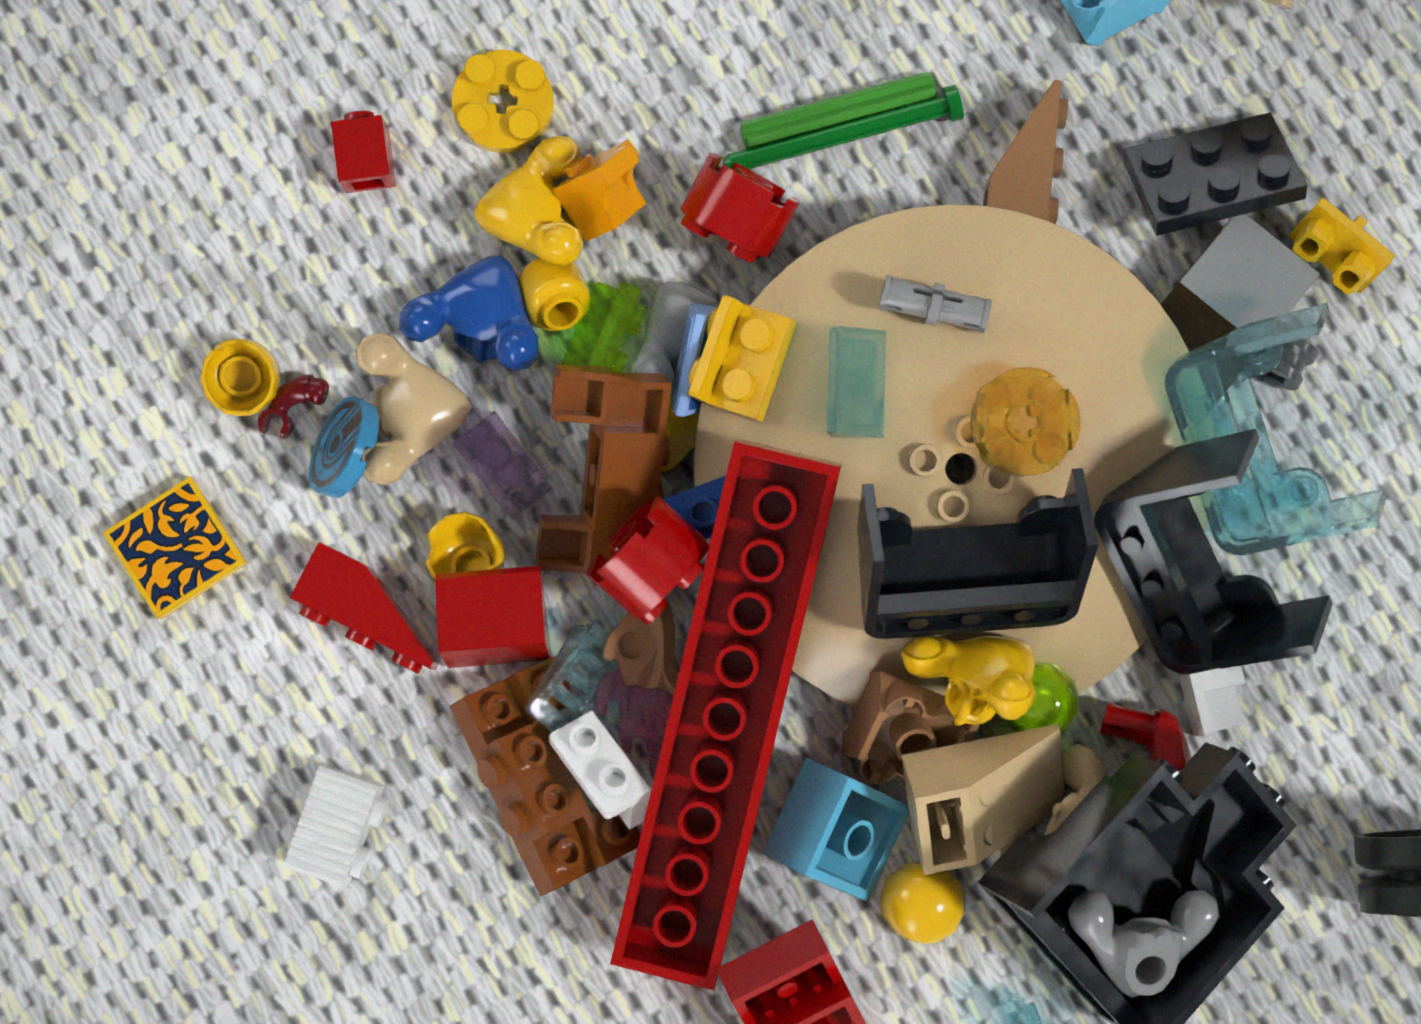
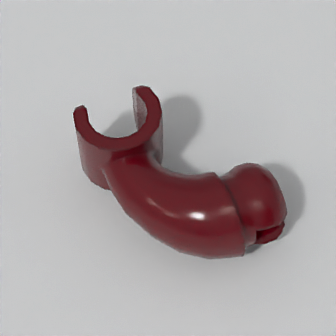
M313 374L299 375L288 380L277 391V395L271 401L269 409L261 413L258 418L260 432L266 434L270 420L280 416L283 420L280 438L287 439L291 435L294 425L292 418L288 415L289 409L296 404H305L307 402H312L315 405L324 404L329 393L328 382L321 378H315Z

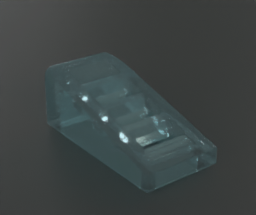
M595 622L574 626L524 710L551 732L588 713L618 673L617 663L614 659L607 661L601 658L603 647L610 633ZM577 663L590 672L587 677L575 668ZM564 680L579 691L576 696L562 685ZM552 696L568 708L565 715L548 702Z

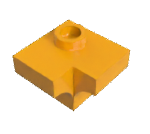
M629 139L599 153L594 158L590 153L579 158L564 169L568 178L552 190L576 228L581 231V236L585 242L618 228L647 204L634 181L633 172L636 164L640 162V156Z

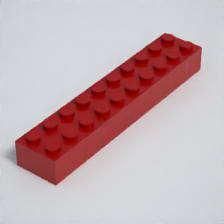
M737 439L733 443L610 965L715 990L719 974L716 968L721 966L842 463L742 439Z

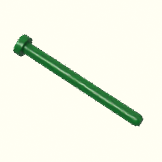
M956 85L943 87L942 96L727 154L723 158V164L732 169L736 162L748 169H753L948 116L950 122L964 119L962 101Z

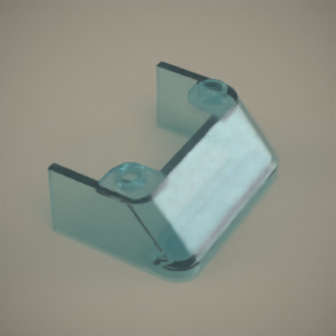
M1327 302L1245 324L1180 356L1174 361L1166 374L1165 389L1183 445L1256 429L1260 437L1241 484L1210 490L1200 495L1215 542L1221 549L1230 554H1253L1371 528L1379 524L1386 501L1384 488L1332 500L1328 486L1318 472L1305 467L1279 471L1250 380L1252 377L1272 371L1278 365L1283 355L1284 343L1320 334L1330 313Z

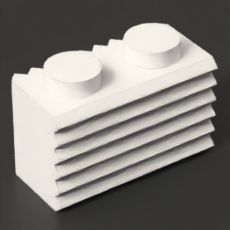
M320 765L316 771L312 787L309 790V795L298 821V826L283 867L340 887L350 885L352 877L361 879L371 854V849L363 847L370 827L376 829L380 827L388 807L389 799L381 797L385 785L329 765Z

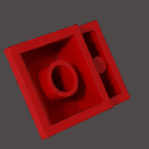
M813 919L716 968L727 994L744 1024H866Z

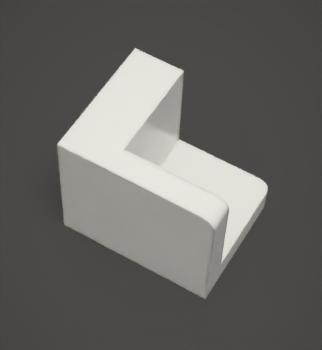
M1242 666L1224 669L1216 668L1179 675L1194 736L1204 737L1213 735L1216 731L1244 724L1245 719L1236 687L1237 685L1246 684Z

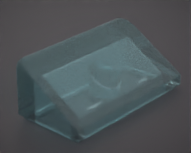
M844 326L829 327L827 433L831 438H884L886 331Z

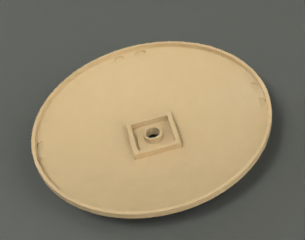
M946 204L915 207L880 215L848 227L818 243L790 263L751 303L750 306L789 317L797 322V326L763 423L701 403L694 445V485L696 487L726 475L733 443L737 439L842 463L792 671L831 697L857 708L868 685L870 672L872 671L885 672L945 696L949 684V678L943 676L919 678L906 670L902 663L901 651L908 642L916 637L879 639L871 637L865 632L861 603L857 532L862 484L874 485L877 508L891 507L898 512L908 515L911 519L912 531L1016 523L1019 511L1031 499L1042 495L1064 498L1071 470L1083 468L1094 520L1101 501L1108 493L1172 449L1186 444L1213 439V431L1203 385L1194 360L1178 329L1157 299L1130 271L1111 255L1069 230L1049 221L1017 211L982 205ZM886 276L932 287L936 282L945 284V290L972 297L991 299L990 314L984 333L937 322L936 326L925 324V319L879 309ZM958 453L967 454L974 463L973 476L963 484L951 482L945 471L949 458ZM1213 490L1201 495L1188 497L1204 533L1208 525ZM1097 530L1098 549L1078 613L1071 620L1059 625L930 635L951 641H960L979 636H1007L1026 642L1032 648L1035 656L1032 682L1036 696L1032 707L1023 716L1057 705L1090 688L1118 668L1148 639ZM711 537L706 541L708 545H710ZM995 713L991 720L983 724L997 723L1007 719Z

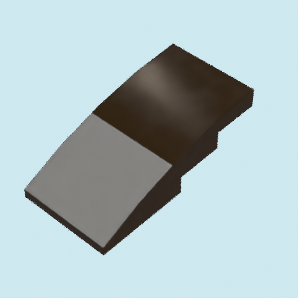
M1247 214L1230 219L1160 303L1178 329L1194 360L1205 391L1208 409L1252 359L1320 275L1316 269Z

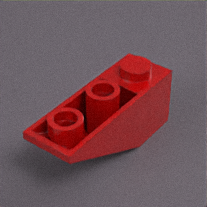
M318 542L290 596L291 599L303 604L299 614L325 627L328 626L331 619L348 627L349 629L345 637L372 651L377 642L395 651L391 661L417 674L420 673L423 666L436 670L439 665L438 660L374 569Z

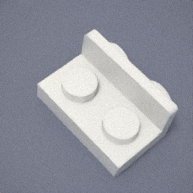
M593 711L584 714L550 734V745L605 819L619 815L629 830L644 822L651 789Z

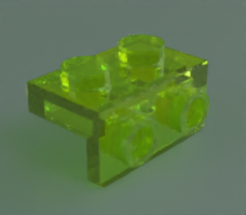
M596 282L590 293L589 310L583 319L578 322L561 365L606 366L611 372L623 373L628 360V354L623 353V349L630 334L638 335L645 320L648 307L642 305L643 296L640 288L621 282L618 290L601 282Z

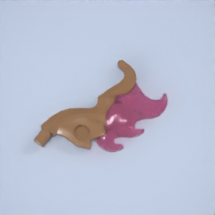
M668 603L660 615L650 624H644L639 618L635 619L627 612L610 632L603 647L601 658L607 661L614 659L617 666L607 672L599 681L594 697V703L599 716L606 715L609 701H616L618 703L620 716L617 727L621 748L625 753H631L632 742L635 738H641L646 743L650 756L649 771L653 781L679 675L674 666L675 623Z

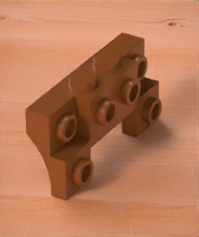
M555 365L550 409L551 418L555 422L586 423L590 425L580 515H540L535 564L537 566L541 565V571H566L586 574L598 553L605 559L610 556L608 550L612 543L609 539L639 507L648 500L653 503L655 496H659L664 500L660 479L662 466L668 464L670 457V443L666 435L672 382L663 374L611 372L606 366Z
M555 656L516 672L508 678L467 695L450 705V709L477 763L479 778L489 788L500 811L502 826L512 837L540 897L637 849L641 835L637 826L629 830L619 815L605 819L598 809L591 812L574 776L549 743V736L552 730L546 718L577 703Z

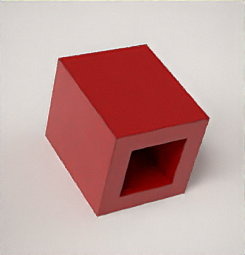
M354 111L345 114L344 120L332 121L331 129L338 182L346 194L396 187L390 132L383 116L374 115L371 111Z

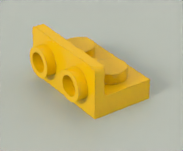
M723 295L719 307L712 311L708 319V338L702 355L692 365L689 375V396L708 406L763 423L797 322L789 317L745 305L734 297Z

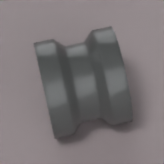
M1276 328L1268 338L1269 347L1266 352L1256 356L1252 367L1257 373L1274 384L1295 391L1303 381L1301 373L1305 366L1313 364L1319 353L1310 342L1301 336L1282 328Z

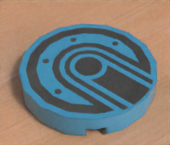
M357 396L346 397L333 409L326 419L316 439L308 473L310 487L316 493L332 498H340L353 489L364 474L367 462L362 461L361 458L365 447L373 450V446L376 445L378 438L379 418L377 409L373 404Z

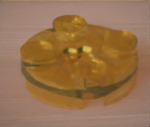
M1020 367L999 374L979 388L971 410L970 426L980 458L986 465L997 468L1005 474L1012 476H1034L1053 470L1061 464L1059 462L1065 458L1068 451L1073 450L1078 441L1081 427L1079 407L1070 390H1064L1061 384L1053 379L1054 375L1040 368ZM1020 407L1026 408V413L1029 417H1036L1037 427L1029 429L1028 437L1021 435L1020 429L1014 426V417L1019 416Z

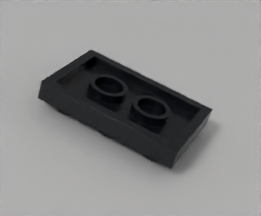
M1271 112L1124 148L1123 162L1156 236L1306 199L1308 185Z

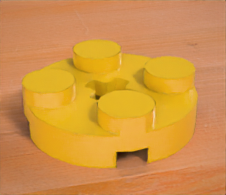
M494 50L485 54H476L468 59L464 69L455 81L452 92V107L462 131L478 147L495 153H513L526 148L527 144L533 142L539 135L541 137L548 129L554 113V95L552 86L541 64L532 60L527 55L516 51ZM500 90H509L510 97L517 99L516 106H508L505 114L497 113L496 105L489 103L491 96L498 95Z

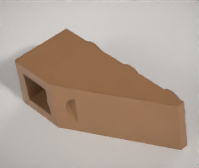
M1054 80L990 174L984 186L983 206L1017 211L1056 224L1059 199L1051 197L1052 178H1060L1064 156L1063 148L1055 147L1057 129L1065 128L1068 114V98H1060L1062 81Z

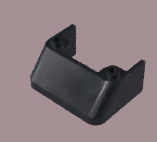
M1256 429L1186 444L1172 449L1108 493L1101 501L1095 513V528L1158 659L1165 667L1177 673L1191 674L1216 668L1224 669L1317 653L1333 605L1329 595L1279 604L1271 586L1259 577L1237 575L1225 578L1188 498L1204 494L1210 490L1241 484L1260 438Z
M1083 468L1071 470L1064 498L1042 495L1031 499L1019 511L1016 523L912 531L911 519L908 515L898 512L891 507L877 508L874 485L862 484L857 532L861 603L865 632L874 638L891 639L1059 625L1074 618L1078 613L1099 545Z

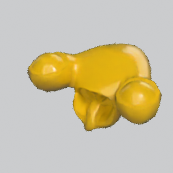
M554 136L543 140L532 151L528 160L521 167L501 179L479 200L474 210V219L481 229L500 240L531 252L548 264L566 266L577 261L583 249L581 231L576 228L552 190L555 188L554 181L567 176L564 169L579 159V146L570 137Z
M918 636L908 642L901 651L902 663L909 673L919 678L941 676L949 678V684L945 693V703L954 717L956 726H961L965 723L983 724L991 720L995 713L1007 720H1017L1033 705L1036 696L1032 682L1035 656L1032 648L1023 640L1007 636H979L960 641H951L938 636Z

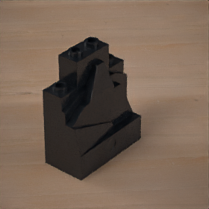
M1205 742L1179 772L1162 758L1152 761L1132 753L1112 777L1105 775L1054 832L1035 841L1020 835L982 876L978 883L1103 1019L1111 1024H1184L1285 909L1270 891L1274 887L1273 882L1259 868L1297 825L1283 810V807L1286 805L1283 797L1272 787L1258 780L1253 774V771L1256 769L1253 761L1235 747H1230L1226 750ZM1204 890L1214 897L1219 911V918L1212 931L1180 961L1174 977L1164 990L1155 995H1139L1134 998L1120 994L1110 983L1090 947L1070 927L1068 909L1074 898L1086 891L1103 892L1113 905L1114 923L1116 925L1124 924L1134 918L1166 919L1169 922L1176 900L1187 891Z

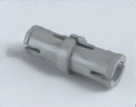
M887 275L879 309L925 319V324L936 326V323L940 322L984 333L992 300L945 290V284L935 282L932 287Z

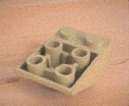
M1058 724L902 755L911 832L924 875L977 865L1053 815V806L1065 799L1061 736Z

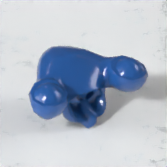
M501 255L489 256L473 263L452 277L439 289L408 301L400 312L399 330L407 340L422 343L436 336L443 326L447 324L454 332L455 343L465 352L472 355L477 363H483L487 359L498 358L500 365L514 371L529 369L538 359V336L530 324L518 277L512 265Z

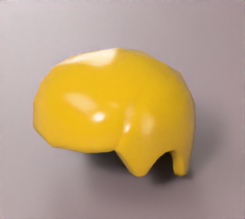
M245 338L225 340L217 344L205 357L200 375L206 398L224 414L233 416H249L262 411L276 397L281 379L277 360L271 352L258 342Z
M469 512L449 514L435 524L428 532L430 552L425 563L434 579L436 574L504 568V544L494 528L482 517Z
M917 862L904 864L890 874L880 893L882 917L894 933L916 943H938L957 931L966 912L965 891L959 880L953 877V873L943 871L924 875L921 863Z

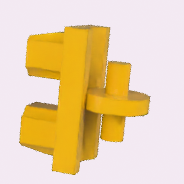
M1323 197L1288 235L1294 241L1292 251L1306 262H1316L1318 260L1333 273V284L1347 295L1355 291L1360 294L1396 256L1363 230L1368 222L1367 219L1359 214L1352 221Z

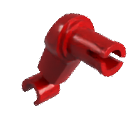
M1108 701L1099 734H1106L1145 745V751L1149 752L1150 760L1155 761L1157 758H1162L1170 763L1178 772L1192 758L1184 732L1177 717L1161 708L1160 711L1155 710L1154 715Z

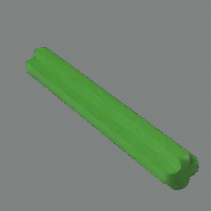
M924 72L743 121L740 125V133L746 149L936 98L937 88L932 74Z

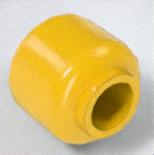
M537 258L528 264L519 275L518 280L529 320L538 328L546 331L569 329L582 320L589 310L591 301L589 289L579 267L574 262L566 266L551 265Z

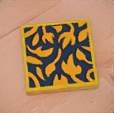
M191 476L103 532L157 619L161 620L248 564L245 556L200 486Z

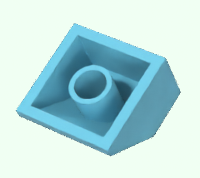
M806 757L762 853L804 876L869 902L908 817V805Z

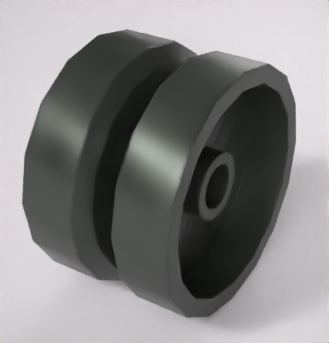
M1421 829L1374 832L1353 836L1356 864L1370 870H1391V874L1367 877L1358 884L1360 912L1421 917Z

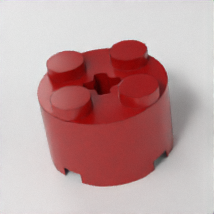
M710 152L680 207L681 211L685 214L681 224L705 238H708L710 234L724 238L729 241L726 250L747 262L753 263L755 259L760 260L762 256L770 258L797 210L800 201L796 197H792L784 202L781 198L786 190L736 162L732 169L725 165L720 167L719 164L723 156Z
M655 496L653 503L649 500L645 502L609 539L612 543L608 550L610 556L605 559L598 553L591 563L586 576L635 619L639 618L644 624L648 625L664 610L668 603L665 597L676 585L684 590L699 576L704 568V565L699 561L707 553L709 545L706 543L707 539L661 497Z

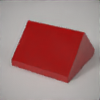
M541 565L435 575L438 653L448 668L543 661L552 657Z

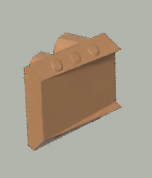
M872 671L870 672L868 685L847 730L843 732L841 755L856 761L860 775L866 782L883 784L895 777L905 780L902 755L972 741L979 725L965 723L961 726H956L954 717L945 703V696L885 672Z

